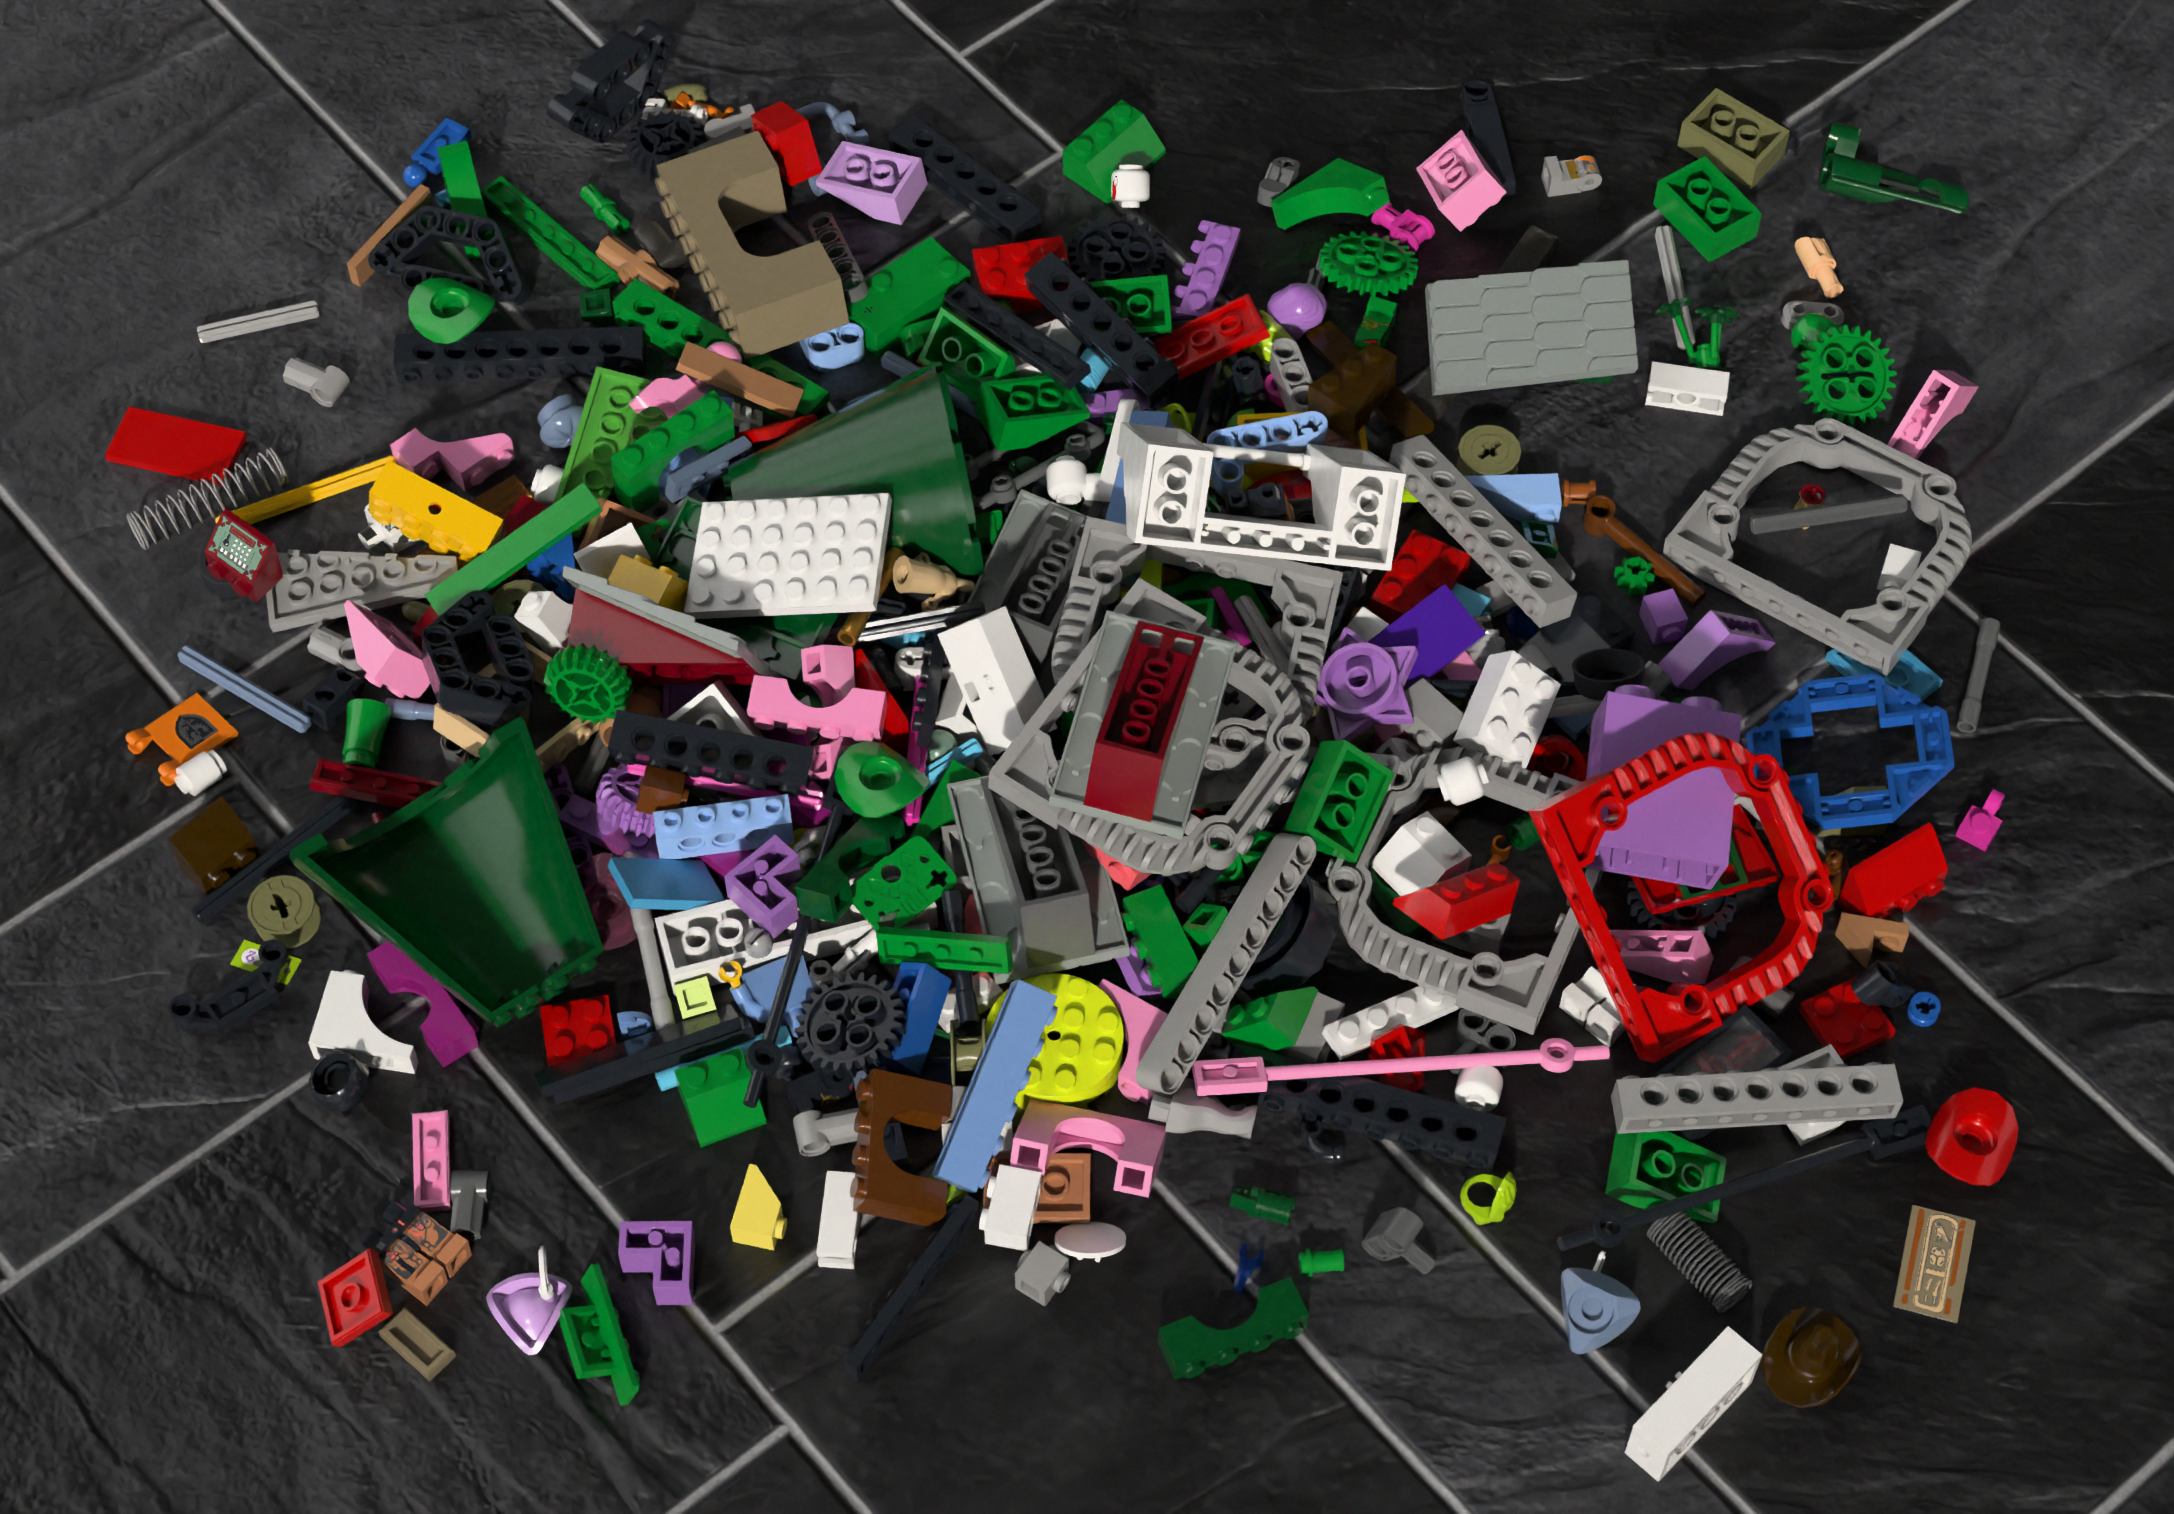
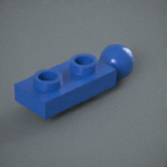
M445 118L411 156L413 164L408 165L403 172L405 183L410 187L417 188L420 184H425L427 171L437 176L442 171L437 148L466 140L468 142L472 138L471 130L453 120Z

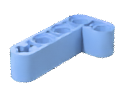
M849 323L799 341L809 366L818 372H826L857 363L865 355L863 329L854 323Z
M1309 411L1219 429L1209 435L1207 444L1302 454L1306 453L1307 444H1324L1328 421L1322 413ZM1283 435L1286 436L1288 439L1281 440L1278 439L1276 436ZM1252 441L1255 442L1257 445L1250 446L1247 445L1245 442ZM1213 457L1210 477L1216 493L1225 497L1224 494H1228L1229 490L1241 488L1244 474L1243 465L1258 462ZM1231 475L1235 479L1227 480L1224 479L1222 476Z

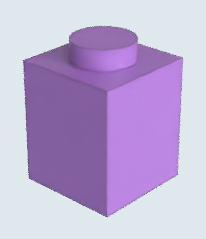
M1674 589L1643 596L1639 616L1653 645L1663 642L1672 643L1684 637L1688 618Z

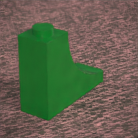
M467 140L438 147L437 150L450 209L488 218ZM461 223L457 226L459 234H462L466 229V223ZM492 229L485 233V241H489L494 237ZM463 246L467 260L481 257L478 249Z
M1337 158L1270 202L1277 227L1286 230L1301 221L1331 213H1356L1368 217L1389 203L1390 200L1382 175Z
M952 760L909 840L915 836H920L928 842L933 837L942 833V826L956 825L948 796L947 784L983 776Z

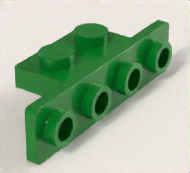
M599 1263L591 1264L581 1279V1286L588 1306L562 1308L558 1320L577 1379L610 1375L620 1406L629 1405L639 1390V1375L633 1369L629 1357V1344L623 1338L619 1326V1314L617 1308L613 1306L609 1295L608 1280L602 1274Z

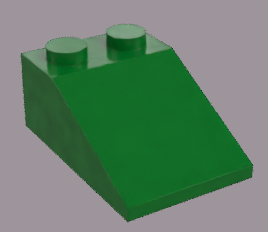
M1046 375L982 382L975 407L978 418L998 451L1028 448L1090 418L1091 414L1075 386L1069 391Z
M1616 1130L1605 1194L1634 1207L1645 1209L1723 1183L1727 1158L1668 1131L1618 1134ZM1720 1199L1685 1211L1688 1213V1217H1692L1694 1220L1715 1223L1717 1222Z

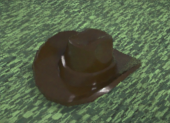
M1806 1305L1793 1308L1777 1324L1765 1344L1761 1358L1764 1383L1778 1400L1797 1408L1823 1405L1840 1392L1857 1370L1862 1358V1346L1852 1329L1826 1310Z

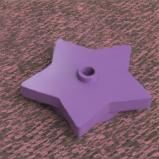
M1347 627L1342 630L1335 652L1322 667L1314 701L1328 710L1335 741L1346 740L1349 742L1373 724L1414 723L1404 691V685L1419 654L1415 646L1381 648L1368 643Z

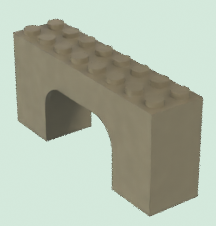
M759 131L656 165L659 178L655 179V184L660 196H664V200L660 201L665 218L671 217L669 221L675 237L681 236L679 241L684 254L691 255L689 256V261L695 274L700 273L699 280L703 291L710 292L708 296L713 310L720 311L718 315L724 331L730 330L729 338L731 344L740 349L745 360L849 324L841 278L820 240L778 255L760 257L745 252L734 236V233L744 226L787 212L778 165Z

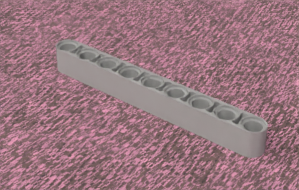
M1281 832L1273 838L1139 1062L1135 1077L1137 1084L1141 1088L1164 1094H1173L1179 1089L1314 861L1316 843L1311 837Z

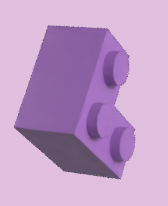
M775 834L724 876L727 897L756 924L765 929L773 939L799 918L796 897L786 889L801 877L799 855Z
M692 1221L620 1222L618 1256L622 1272H653V1292L657 1305H693L696 1237Z

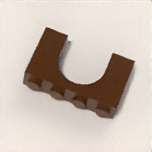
M875 1068L864 1079L859 1081L856 1089V1099L860 1100L859 1112L854 1121V1131L858 1135L857 1145L852 1154V1163L856 1165L855 1177L850 1187V1196L854 1198V1212L927 1227H933L946 1215L947 1182L912 1175L897 1167L886 1152L884 1130L885 1126L891 1123H904L938 1130L941 1124H944L950 1118L952 1085Z

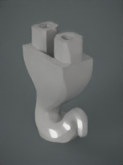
M1185 1077L1179 1089L1173 1094L1155 1091L1148 1119L1165 1122V1132L1187 1133L1205 1130L1250 1139L1258 1106L1246 1107L1245 1103H1241L1227 1108L1216 1095L1197 1096L1194 1080Z

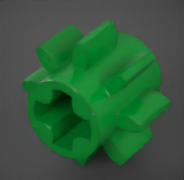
M1640 556L1629 559L1624 557L1622 566L1615 568L1614 578L1618 579L1616 588L1622 589L1628 596L1640 593L1645 595L1647 586H1653L1655 575L1651 573L1652 563H1647Z

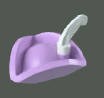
M544 1245L540 1246L538 1251L540 1273H523L509 1277L496 1284L486 1296L487 1304L495 1319L515 1344L528 1355H534L540 1351L560 1317L561 1309L565 1307L572 1292V1286L567 1280L547 1274L546 1249Z

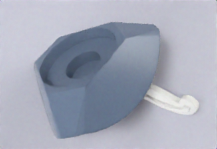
M1604 1251L1598 1254L1593 1270L1567 1268L1561 1274L1562 1307L1571 1351L1578 1355L1593 1351L1619 1336L1633 1323L1641 1309L1639 1299L1629 1288L1619 1281L1600 1273L1606 1258V1252Z

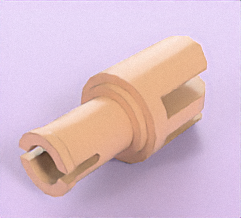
M1803 237L1798 239L1795 243V250L1808 276L1818 280L1826 298H1834L1841 294L1843 286L1834 272L1836 261L1824 238Z

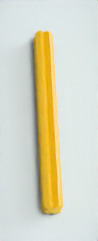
M390 455L231 512L251 525L375 481L387 460L395 464L397 462ZM220 515L215 518L216 524L219 520Z

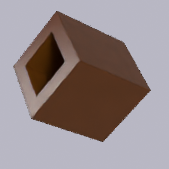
M646 764L635 811L653 815V812L678 809L679 807L685 808L689 795V789L684 788L686 774Z

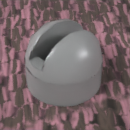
M754 928L746 934L744 943L749 956L764 958L771 953L773 948L772 938L765 929Z

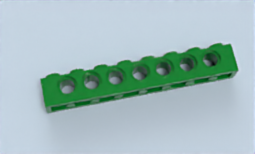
M636 278L612 301L615 321L620 327L643 326L645 342L657 345L673 358L677 357L680 359L687 341L705 349L716 342L731 344L728 332ZM738 349L743 365L804 390L793 418L811 414L817 415L818 420L824 418L822 416V409L830 402L829 391L766 354L745 360L740 349ZM757 404L762 408L764 412H766L769 415L774 414L782 420L792 419L788 416H785L783 414H780L776 411H773L771 409H768L764 406Z

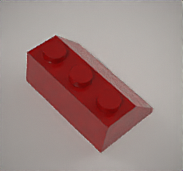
M859 648L853 652L855 688L886 692L888 702L882 741L872 740V742L884 743L906 758L909 741L908 719L862 649Z
M1927 823L1849 869L1838 901L1841 908L1848 914L1890 920L1892 915L1899 911L1905 913L1911 910L1918 900L1926 895L1932 897L1939 893L1945 886L1944 880L1949 868L1931 823Z
M1495 862L1395 898L1393 905L1438 938L1444 940L1510 914L1521 879L1510 873L1505 866Z

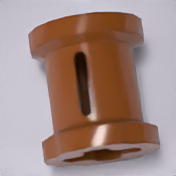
M1568 479L1562 480V507H1568L1569 504L1587 505L1588 501L1593 496H1596L1595 480H1590L1588 483L1569 482Z

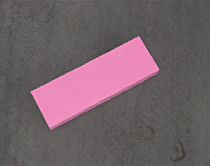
M448 1110L413 1113L414 1205L421 1209L423 1213L452 1210Z

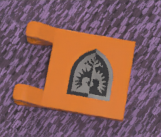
M195 693L146 727L129 732L125 738L129 743L128 749L133 754L141 753L154 740L173 759L164 762L158 768V772L161 774L160 780L166 786H171L176 783L174 780L177 776L176 768L202 751L206 753L210 750L216 751L238 736V731L198 693Z

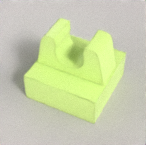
M707 976L674 985L683 1020L716 1010Z

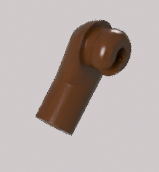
M1831 850L1826 854L1825 862L1830 871V882L1834 890V900H1838L1851 867L1841 851Z

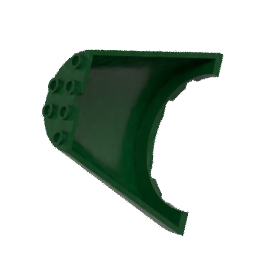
M941 361L933 362L728 465V474L722 475L725 492L727 495H732L726 497L727 501L889 493L892 505L884 556L890 548L896 547L901 549L911 559L924 552L929 556L932 563L939 566H947L955 575L985 574L962 445L959 441L953 403Z
M521 716L494 731L478 750L479 756L477 758L468 760L446 777L443 781L444 783L421 795L390 816L361 830L346 840L342 838L327 843L322 834L318 833L291 849L289 854L290 860L301 872L489 1025H495L497 1028L505 1025L515 1015L519 1020L526 1017L536 1009L535 1005L543 998L546 1002H549L559 996L564 991L563 988L571 982L570 979L578 973L584 975L594 969L599 964L596 958L604 951L530 734Z

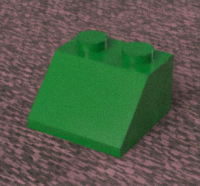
M1313 986L1278 992L1242 1005H1236L1227 1014V1023L1221 1035L1235 1047L1237 1043L1274 1052L1293 1046L1298 1040L1318 990Z
M740 1047L674 1070L679 1094L700 1147L767 1124L760 1099H758L755 1108H750L743 1104L751 1072L746 1067L745 1058Z

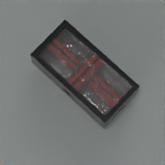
M1744 1005L1724 1020L1722 1026L1710 1031L1652 1077L1667 1073L1675 1076H1687L1696 1072L1723 1074L1731 1070L1758 1072L1766 1068H1778L1790 1063L1794 1052L1759 1017ZM1750 1093L1753 1097H1756L1758 1095L1756 1093ZM1715 1095L1720 1100H1727L1722 1095ZM1680 1097L1685 1102H1692L1687 1097ZM1645 1099L1650 1104H1658L1653 1099ZM1715 1128L1668 1132L1696 1144Z

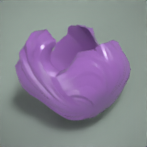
M1292 283L1271 296L1267 304V313L1286 330L1294 341H1298L1302 335L1306 334L1308 329L1314 328L1322 322L1326 313L1327 302L1324 295L1314 285L1310 283Z

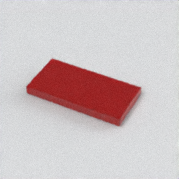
M1248 293L1173 329L1172 333H1164L1151 341L1162 358L1168 357L1177 366L1179 381L1269 338L1270 335ZM1146 365L1148 370L1152 368V366Z
M129 406L105 453V457L108 462L195 481H201L202 478L207 480L209 484H212L211 477L214 473L225 483L223 470L226 468L232 472L247 440V435L245 431ZM226 471V477L228 480L230 474ZM214 476L216 485L222 486L219 480Z

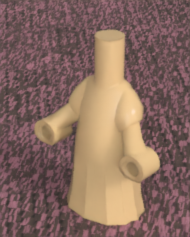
M924 552L914 559L905 555L899 557L893 567V582L896 591L899 593L935 594L933 598L929 597L921 603L922 611L936 609L942 600L951 598L956 591L971 593L974 589V582L972 580L957 578L947 566H939L932 563L929 556Z

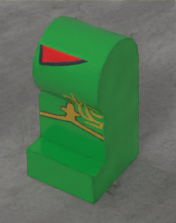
M1370 296L1366 313L1354 345L1360 351L1373 342L1384 348L1395 323L1397 303Z

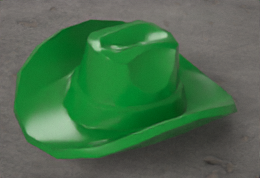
M429 278L414 288L408 300L409 318L415 329L427 339L435 343L451 344L460 341L475 330L492 312L496 299L449 278Z
M863 741L850 746L838 759L834 775L837 790L843 801L854 812L866 818H880L900 810L925 793L930 783L928 777L899 752L884 743Z

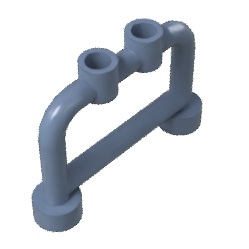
M826 102L812 103L795 110L806 119L816 114H825L832 120L836 132L842 133L847 142L870 146V138L864 129L855 132L852 128L855 127L856 123L853 114L849 110L841 113L835 106ZM818 155L819 161H820V164H821V167H822V171H823V169L825 168L826 164H825L824 161L821 159V157ZM821 173L808 178L809 185L816 196L828 193L816 185V180Z

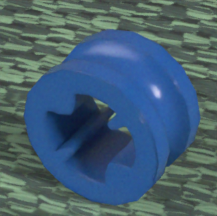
M1929 992L1915 994L1908 1005V1018L1912 1023L1921 1027L1934 1024L1941 1010L1940 1001ZM1920 1004L1926 1005V1010L1930 1009L1928 1014L1921 1013L1922 1009H1918Z

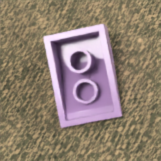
M846 141L841 142L816 180L818 187L872 218L899 225L903 224L928 184L921 158Z

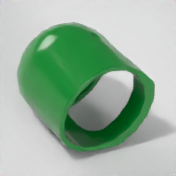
M1807 313L1799 318L1793 326L1790 337L1792 346L1799 353L1810 350L1807 343L1812 340L1817 341V334L1821 332L1827 334L1828 329L1836 327L1839 330L1841 326L1821 313ZM1829 355L1826 360L1828 365L1832 367L1835 364V360Z

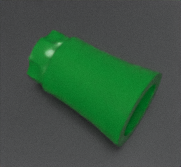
M354 699L347 703L346 734L342 752L344 756L343 763L375 769L376 762L379 760L383 738L393 714L389 706L372 699Z

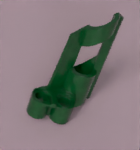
M1835 121L1831 122L1821 158L1822 168L1819 176V189L1821 191L1871 203L1889 202L1903 198L1965 214L1969 196L1963 187L1936 179L1927 178L1922 180L1883 168L1882 165L1855 159L1861 128ZM1879 183L1937 197L1939 201L1881 187Z

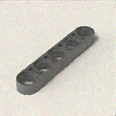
M820 212L813 215L808 220V228L814 241L820 240L838 272L842 282L845 301L849 303L860 301L868 294L869 288L833 215L830 212Z

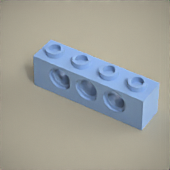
M788 794L653 812L660 859H682L757 849L775 834L785 844H794Z

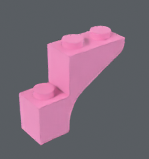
M415 428L390 444L397 465L426 480L432 479L443 469L465 492L473 486L481 484L488 476L506 467L515 459L512 440L504 433L454 442H437L425 437Z

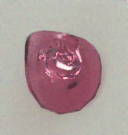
M600 853L584 860L577 870L604 950L625 946L638 938L634 930L630 907L607 867L611 857H626L610 853Z

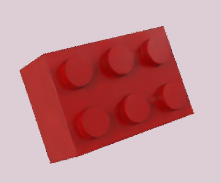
M1062 235L972 249L973 274L977 289L995 302L1002 300L1011 302L1016 314L1046 310L1047 308L1026 289L1024 274L1050 252H1053L1059 259L1063 257L1068 261ZM1060 285L1055 289L1062 291L1067 289L1068 286Z
M1413 529L1394 559L1391 571L1386 572L1371 596L1369 611L1389 625L1442 585L1445 584L1450 591L1456 583L1463 585L1468 577L1471 556L1464 551Z

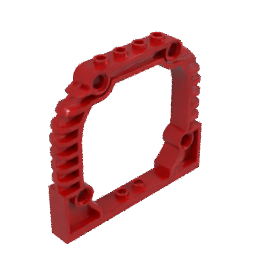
M1688 733L1671 738L1604 774H1596L1528 810L1639 1060L1654 1063L1722 1026L1724 1019L1730 1017L1744 1005L1749 1007L1787 986L1788 983L1801 974L1808 960L1812 958L1816 949L1818 933L1822 931L1823 912L1830 908L1834 901V890L1829 880L1830 871L1815 848L1817 845L1816 839L1804 823L1802 807L1793 798L1788 786L1790 783L1789 777L1785 770L1780 767L1777 760L1771 755L1752 754L1739 743L1717 734ZM1756 764L1760 768L1758 778L1754 776L1753 772ZM1706 767L1721 770L1727 785L1734 793L1740 797L1751 798L1784 873V877L1779 885L1778 898L1786 918L1785 923L1774 943L1758 957L1704 986L1676 982L1668 987L1664 994L1649 987L1633 985L1620 955L1621 945L1618 939L1610 933L1605 922L1607 921V914L1602 905L1596 902L1582 868L1594 862L1596 850L1606 830H1618L1625 824L1628 815V805L1689 772ZM1604 805L1608 808V817L1605 821L1601 818V809ZM1812 887L1814 896L1812 901L1810 902L1808 899V892ZM1690 993L1691 1003L1686 1008L1684 998L1686 994Z

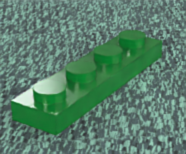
M880 927L876 932L879 961L881 964L901 965V962L927 963L933 968L1009 974L1014 967L1010 937Z

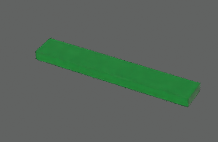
M502 175L480 190L482 200L588 291L611 288L620 281L618 273Z
M582 483L424 595L437 615L440 616L467 593L476 590L488 592L601 513L603 509L586 484Z

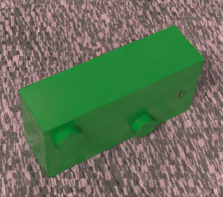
M930 236L865 280L869 292L863 299L852 303L845 301L849 323L857 324L863 329L864 346L879 359L886 351H891L901 344L899 332L905 326L937 317L940 308L944 306L942 299L964 281L971 285L970 271Z

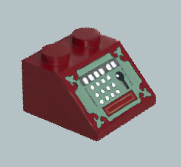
M226 508L221 513L204 551L208 562L207 569L216 579L221 580L223 578L229 582L237 594L242 597L247 595L257 603L283 578L276 546L272 540Z

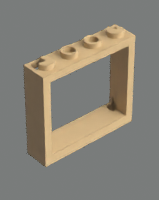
M524 641L534 665V680L546 687V684L543 682L544 675L550 659L553 658ZM492 663L477 673L478 675L498 680ZM439 703L434 705L433 729L478 757V750L489 739L490 735L467 721L466 717L443 710ZM577 717L535 750L543 775L554 764L562 762L568 753L578 745L585 744L589 737L599 729V723L596 726L590 720L582 723L581 719Z

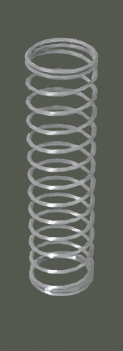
M271 447L269 449L266 448L267 458L264 454L258 452V466L251 458H246L247 471L243 466L235 463L234 471L236 477L229 469L224 468L223 478L225 483L214 473L211 477L213 487L207 480L201 478L200 486L202 493L195 485L190 484L189 493L191 499L183 490L179 489L177 495L180 505L168 494L166 497L168 510L161 501L156 500L155 509L157 516L146 505L143 508L145 520L136 511L127 513V520L140 546L144 550L150 548L148 539L135 514L147 529L154 543L158 545L146 509L152 514L168 540L170 538L161 518L158 504L166 512L178 534H181L171 509L169 498L177 506L189 528L192 529L180 492L188 500L200 522L204 523L195 502L192 487L203 500L212 518H215L205 493L203 482L212 491L224 511L225 507L216 487L214 476L222 484L237 508L238 505L230 489L226 471L239 487L246 502H249L242 486L237 466L246 475L257 496L260 497L250 472L248 460L262 477L268 491L271 492L272 489L262 469L260 456L271 468L279 485L288 484L287 473L275 450Z

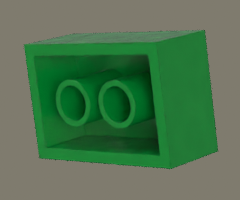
M1706 156L1657 182L1653 205L1709 263L1757 237L1762 213Z

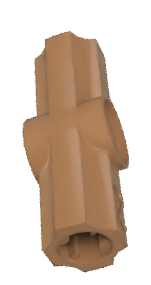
M607 235L600 241V245L596 250L597 256L619 274L620 279L625 285L628 286L636 278L672 300L675 298L679 289L678 281L661 270L650 254L644 250L636 252L615 236L609 237Z

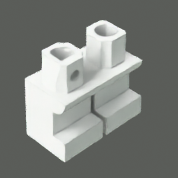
M1591 966L1582 979L1576 984L1572 982L1563 990L1559 1007L1581 1026L1586 1023L1585 1029L1604 1045L1610 1047L1626 1030L1599 969L1596 970Z

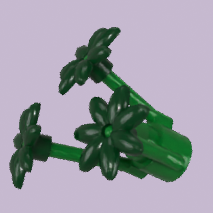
M1684 297L1680 300L1674 299L1671 304H1662L1654 314L1665 316L1670 313L1671 318L1675 319L1688 354V365H1695L1696 368L1720 370L1721 329L1725 322L1732 323L1731 318H1739V313H1736L1733 307L1721 308L1718 304H1715L1713 308L1703 307L1696 309L1695 313H1702L1700 318L1709 319V323H1711V343L1697 346V351L1694 352L1681 317L1683 316L1682 307L1693 304L1691 297Z

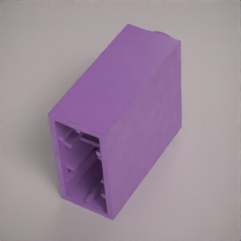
M1620 686L1616 688L1615 692L1608 691L1593 716L1586 780L1596 774H1604L1657 745L1683 734L1711 733L1739 743L1742 715L1723 712L1722 705L1718 701L1707 697H1689L1684 699L1681 704L1656 700L1655 692L1645 686ZM1706 767L1689 772L1628 805V815L1625 824L1618 830H1606L1597 847L1594 862L1585 866V868L1711 890L1729 864L1735 793L1727 785L1719 769ZM1604 805L1601 809V818L1603 819V821H1605L1608 817V808L1606 805Z

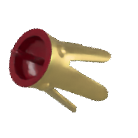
M1814 484L1804 486L1799 493L1800 499L1793 510L1801 509L1802 507L1809 508L1824 505L1825 491L1820 486Z

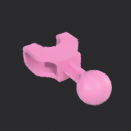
M716 342L707 348V350L742 364V358L738 349L730 343ZM686 374L678 380L658 378L643 388L629 402V406L636 413H640L650 406L658 407L670 419L704 396L702 392L711 384L692 376L689 378Z

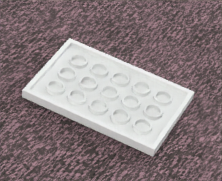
M889 493L703 502L684 613L696 619L877 611L892 505Z

